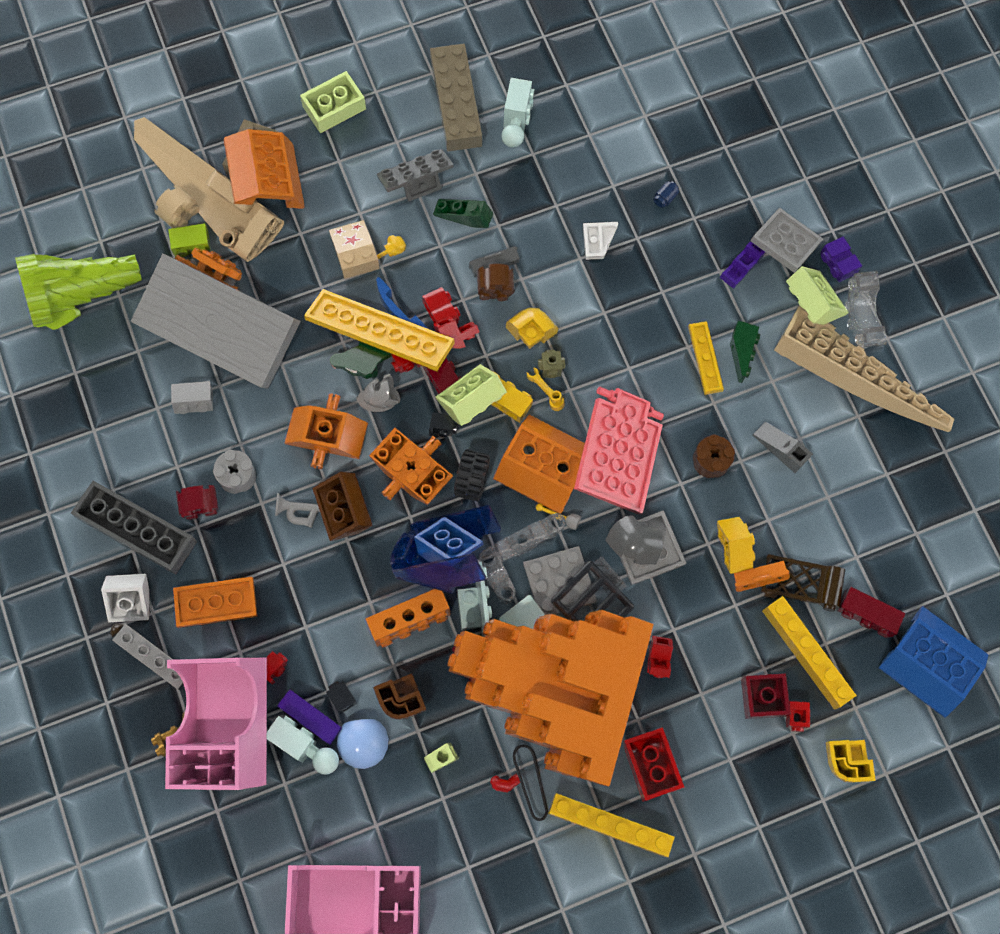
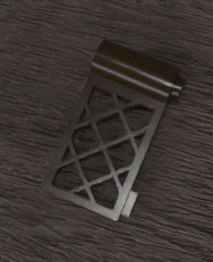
M767 555L766 565H769L771 560L784 561V563H788V565H785L787 570L792 565H798L802 572L794 577L789 571L791 579L784 584L777 582L780 587L775 590L767 589L766 585L762 586L761 593H765L764 597L776 599V596H783L785 598L814 603L823 606V610L830 612L840 608L846 571L844 568ZM811 569L821 570L820 577L815 581L807 573ZM803 574L810 581V584L804 588L796 580ZM792 581L799 589L795 594L788 593L785 588ZM813 586L817 591L816 599L808 597L804 590Z

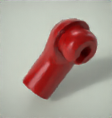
M514 774L508 780L501 779L499 776H493L490 780L492 788L500 792H509L520 783L517 774Z

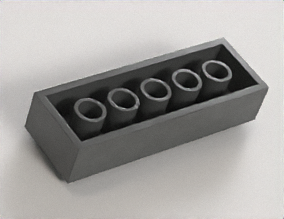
M95 481L91 482L71 512L76 519L175 575L197 543L190 534Z

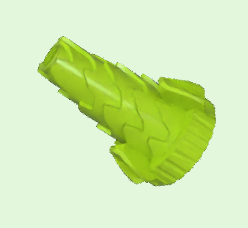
M38 254L15 257L32 323L37 328L47 326L52 330H56L81 316L80 310L75 308L76 305L90 303L91 299L111 295L113 291L124 289L142 280L135 254L119 258L105 257L94 260L92 257L72 260V258L63 259Z

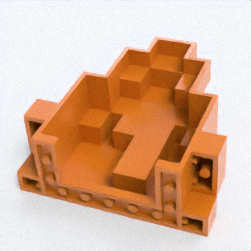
M604 610L589 612L584 621H571L554 614L543 615L536 619L534 629L526 626L516 627L492 619L489 620V623L486 622L484 626V637L468 631H462L460 634H457L454 641V646H456L455 652L450 655L448 660L449 672L471 679V682H468L465 687V694H467L465 699L511 714L505 721V734L550 748L544 758V769L570 777L581 778L603 786H610L654 624L632 616L624 618Z

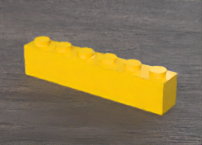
M783 596L762 611L834 710L842 707L857 696Z
M557 793L554 794L548 812L549 815L663 857H669L675 838L674 836Z

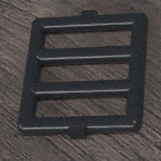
M591 560L587 561L574 576H569L565 581L566 584L551 599V604L566 619L579 621L574 614L604 584L611 593L594 611H605L616 598L624 605L617 614L618 616L625 618L634 608V604ZM591 571L598 579L567 609L561 603V600Z

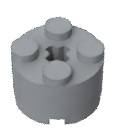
M227 450L218 457L214 464L213 473L216 480L229 493L245 492L255 483V467L250 458L241 451Z

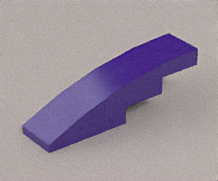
M750 241L734 259L732 264L721 274L720 279L734 289L763 258L766 252Z

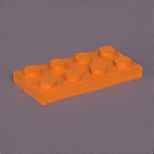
M253 577L173 588L177 628L257 617Z

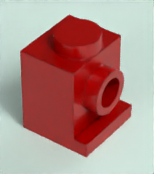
M392 354L393 362H391V365L395 372H409L415 365L418 368L421 367L420 364Z
M272 651L266 658L267 680L273 685L275 683L273 678L275 676L278 678L282 675L288 659L280 652L275 654Z
M789 701L791 715L786 716V727H790L792 732H804V728L810 727V702ZM794 714L799 716L798 721L794 720Z

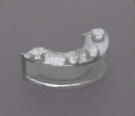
M878 271L855 273L852 279H849L848 301L845 302V307L849 312L848 330L852 331L856 344L860 347L887 345L885 326L879 323L876 313V297L880 290Z

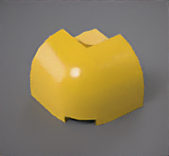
M529 307L506 322L507 330L517 341L521 338L529 349L539 341L545 343L558 332V327L539 308Z
M841 740L825 743L828 765L831 772L838 779L850 783L876 781L873 759L868 760L865 740Z

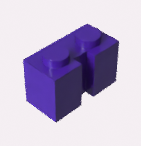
M844 236L826 244L820 252L823 262L827 263L832 276L838 282L856 275L862 267L856 255L851 253V247Z

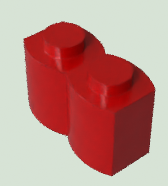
M443 287L422 296V302L433 323L449 316L456 321V324L459 323L460 312L456 306L453 307L450 302L452 301L451 295Z

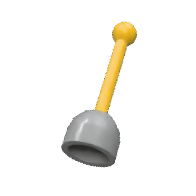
M542 504L536 505L537 511H544L566 520V525L570 529L576 531L581 516L577 514L564 516L543 507Z

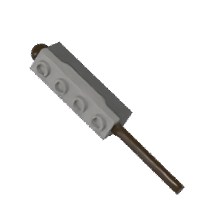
M117 623L111 627L112 641L176 689L180 690L184 686L179 674L167 668V660L174 659L129 625L125 624L123 626V624Z

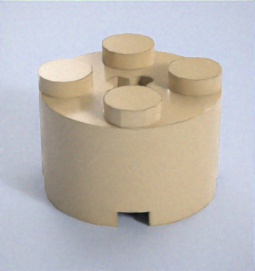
M176 185L173 186L175 189H167L156 202L158 209L155 210V214L172 228L187 226L191 217L199 212L197 201L180 186Z

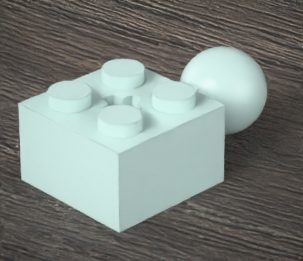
M516 78L510 79L504 108V129L502 131V141L508 147H518L524 140L525 125H529L530 111L534 101V89H531L532 81Z
M278 716L266 733L267 740L302 763L308 756L312 759L314 769L320 774H330L337 769L339 757L333 749L327 747L317 748L315 746L317 742L313 740L315 735L303 727L301 730L297 729L298 724L289 717L285 716L283 719Z

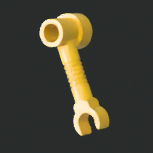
M533 367L536 375L531 376L527 372L528 380L536 383L549 396V404L552 410H562L565 403L561 392L553 391L541 378L538 369Z

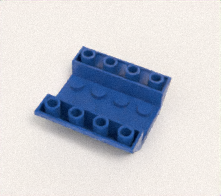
M921 606L911 620L913 624L896 648L887 654L878 668L946 718L965 699L986 668L988 654L925 607Z

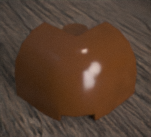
M412 673L393 681L391 679L373 687L382 710L392 719H408L427 711Z

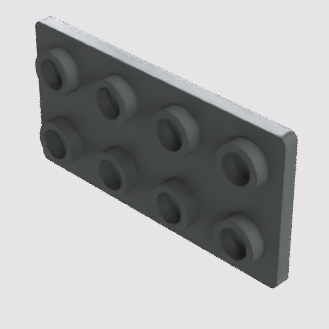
M440 149L434 150L425 156H418L409 162H402L393 168L384 169L377 173V177L387 192L403 187L407 200L411 201L442 189L438 173L451 169L454 165L445 152Z

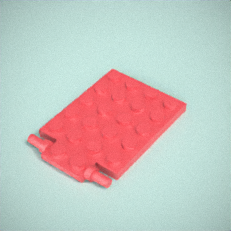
M598 387L597 394L606 397L608 401L601 398L595 400L574 489L636 514H643L663 426L648 418L653 417L661 421L664 414L654 410L650 406L651 402L622 389L616 388L615 391H609Z

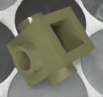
M547 350L541 354V359H538L539 371L542 370V378L561 377L562 369H565V358L561 357L560 351Z

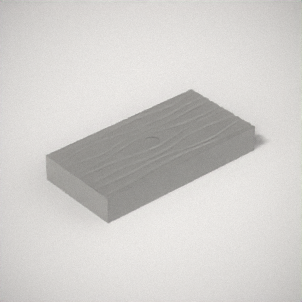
M162 253L130 322L261 388L268 389L301 321Z

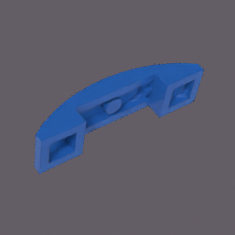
M378 277L376 279L378 293L387 312L390 315L427 328L416 315L409 319L390 299L392 298L391 289Z

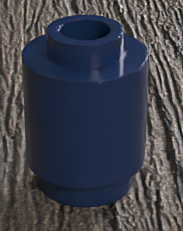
M666 181L655 193L654 203L660 208L669 206L679 194L678 185L672 181Z

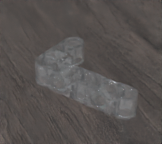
M559 513L552 514L500 540L480 553L479 562L482 561V566L486 567L487 581L501 603L510 604L515 599L516 593L515 587L503 566V562L514 556L518 557L537 547V544L549 538L551 540V538L563 532L566 523L563 515ZM558 520L562 526L555 528L551 522ZM524 538L528 543L522 546L517 543V540ZM485 556H491L493 562L487 564L482 559ZM503 590H510L512 596L504 598L501 592Z

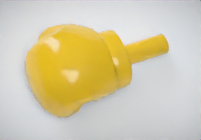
M389 236L387 244L384 245L386 250L379 253L377 258L380 259L387 254L392 257L393 255L403 253L406 249L403 238L401 236Z

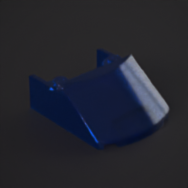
M486 505L413 522L410 525L412 529L400 536L391 554L390 565L396 579L452 594L456 586L484 581L486 575L473 553L428 562L418 555L414 536L443 517H446L482 540L484 535L501 531V526L491 507Z

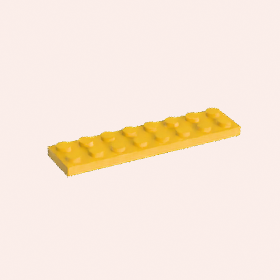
M324 289L304 315L306 321L435 371H438L454 345V339Z

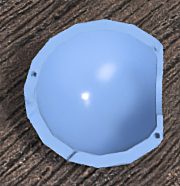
M376 719L349 721L342 725V729L338 734V753L346 764L354 768L366 769L375 766L383 759L388 750L389 738L385 727Z

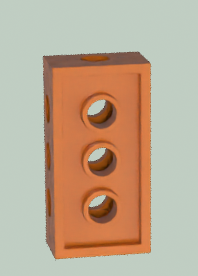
M437 587L365 619L377 647L382 646L383 648L393 643L392 640L399 637L402 640L411 636V632L415 630L420 632L428 629L431 623L437 622L439 624L448 620L450 608L441 587ZM427 608L432 609L430 613L423 612ZM408 616L414 617L411 621H405ZM390 624L395 625L393 629H386Z

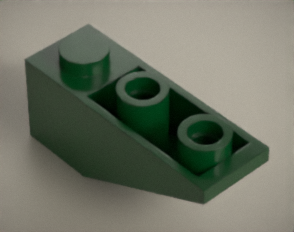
M438 199L433 215L473 228H488L493 211L485 201Z
M737 321L730 341V347L738 382L742 383L745 377L748 378L752 367H749V363L754 360L756 351L753 350L754 345H758L761 334H758L759 326Z

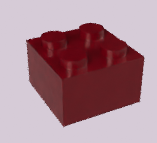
M786 673L751 675L741 678L745 719L786 717L791 715Z

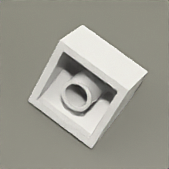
M147 575L106 576L101 591L108 622L149 620V586Z

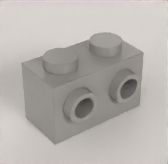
M210 381L171 384V403L174 413L186 414L190 412L213 411V391Z

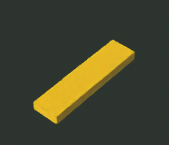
M707 321L689 324L688 329L704 394L723 392L724 388Z

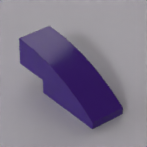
M291 690L287 692L278 704L279 708L329 745H331L342 727Z

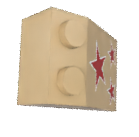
M364 220L329 230L344 279L379 269L378 258Z

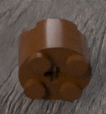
M489 264V268L484 269V266L480 267L477 270L479 299L507 301L508 297L515 292L513 269L510 270L509 266L505 264Z
M715 434L701 440L694 451V468L703 477H721L732 465L735 450L725 438Z

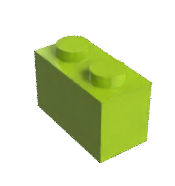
M205 223L168 229L170 247L175 257L176 255L186 257L191 254L195 247L211 251L209 232Z

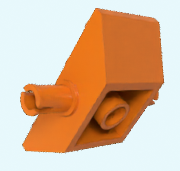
M329 394L326 408L309 405L293 409L285 444L314 450V456L310 465L313 468L318 466V469H323L327 453L360 459L368 423L349 413L337 411L341 398L337 394H335V397H333V394Z
M396 428L387 435L369 455L378 467L393 480L381 492L384 497L387 496V499L391 501L394 495L402 488L413 498L427 505L435 498L453 477L451 473L431 458L432 453L441 445L438 439L435 440L436 438L432 436L423 448H419ZM409 467H415V470H408Z

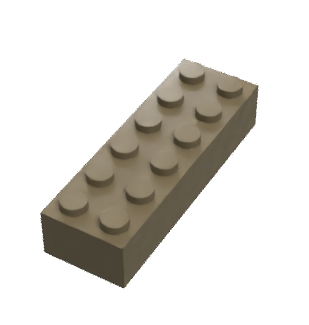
M465 44L430 48V59L447 152L482 147V132Z

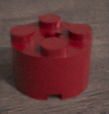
M203 485L183 488L181 492L176 491L178 512L182 518L193 520L197 519L200 514H205L207 517L217 515L219 508L214 485H209V489H204Z

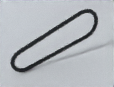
M522 744L514 749L513 762L531 816L536 821H543L548 815V808L536 756L530 746ZM523 747L527 748L533 756L545 808V814L542 818H537L533 813L516 761V752Z

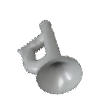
M277 493L275 516L287 510V519L292 524L305 525L312 528L317 513L320 512L318 504L289 502ZM297 510L310 511L308 518L296 517L294 512Z

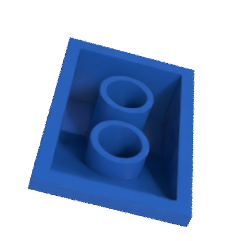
M443 517L414 536L418 555L434 564L454 565L484 545L483 541L446 517Z

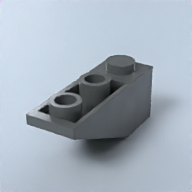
M767 422L752 435L794 473L813 455L798 440Z

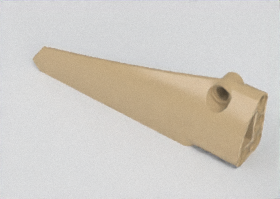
M143 117L134 121V140L175 186H180L197 201L198 213L217 234L223 246L228 247L247 262L257 257L268 247L284 225V221L256 200L252 205L234 204L229 178L147 118ZM230 236L233 237V240H232L231 243H229V237H230Z

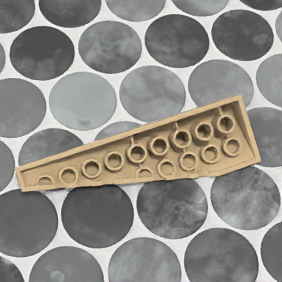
M800 306L797 308L774 351L832 384L877 406L946 432L951 431L954 422L953 417L936 404L930 405L923 394H916L910 389V384L906 381L902 383L895 378L897 374L875 357H868L864 349L859 345L855 347L848 341L850 338L845 334L842 336L835 331L836 327L832 324H814L809 320L805 309Z

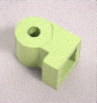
M446 743L424 757L431 773L458 760L459 757L452 744Z

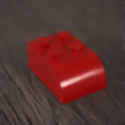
M663 727L624 740L625 753L642 802L684 788Z

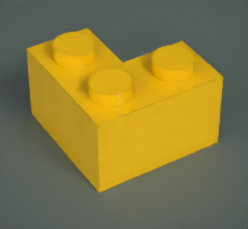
M740 517L717 521L718 538L724 547V563L730 574L753 569L755 553L752 545H755L754 535L748 531L747 524L743 523Z

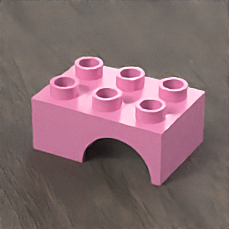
M267 658L167 660V668L177 672L183 681L186 691V710L179 729L171 736L166 737L165 789L242 790L266 785Z
M288 865L285 934H419L421 866Z

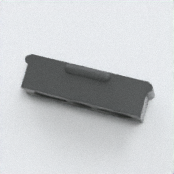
M514 246L469 262V269L472 270L475 278L477 277V270L482 266L486 269L489 268V264H505L510 266L519 263L518 248Z

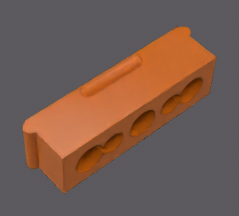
M784 561L734 573L737 592L785 581L790 578L789 570L786 569Z

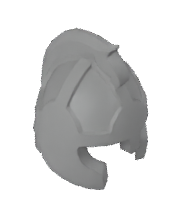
M390 374L384 375L381 382H379L378 378L371 381L365 390H361L359 396L356 397L357 402L362 408L372 412L389 410L400 403L401 400L398 391L394 389L393 377Z

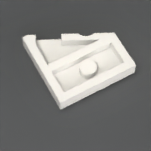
M618 222L583 223L586 260L604 259L617 230Z

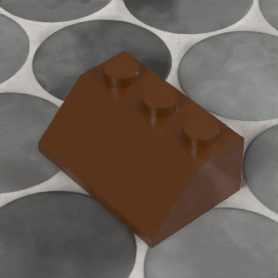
M339 472L312 488L330 541L359 534L373 526L355 473Z

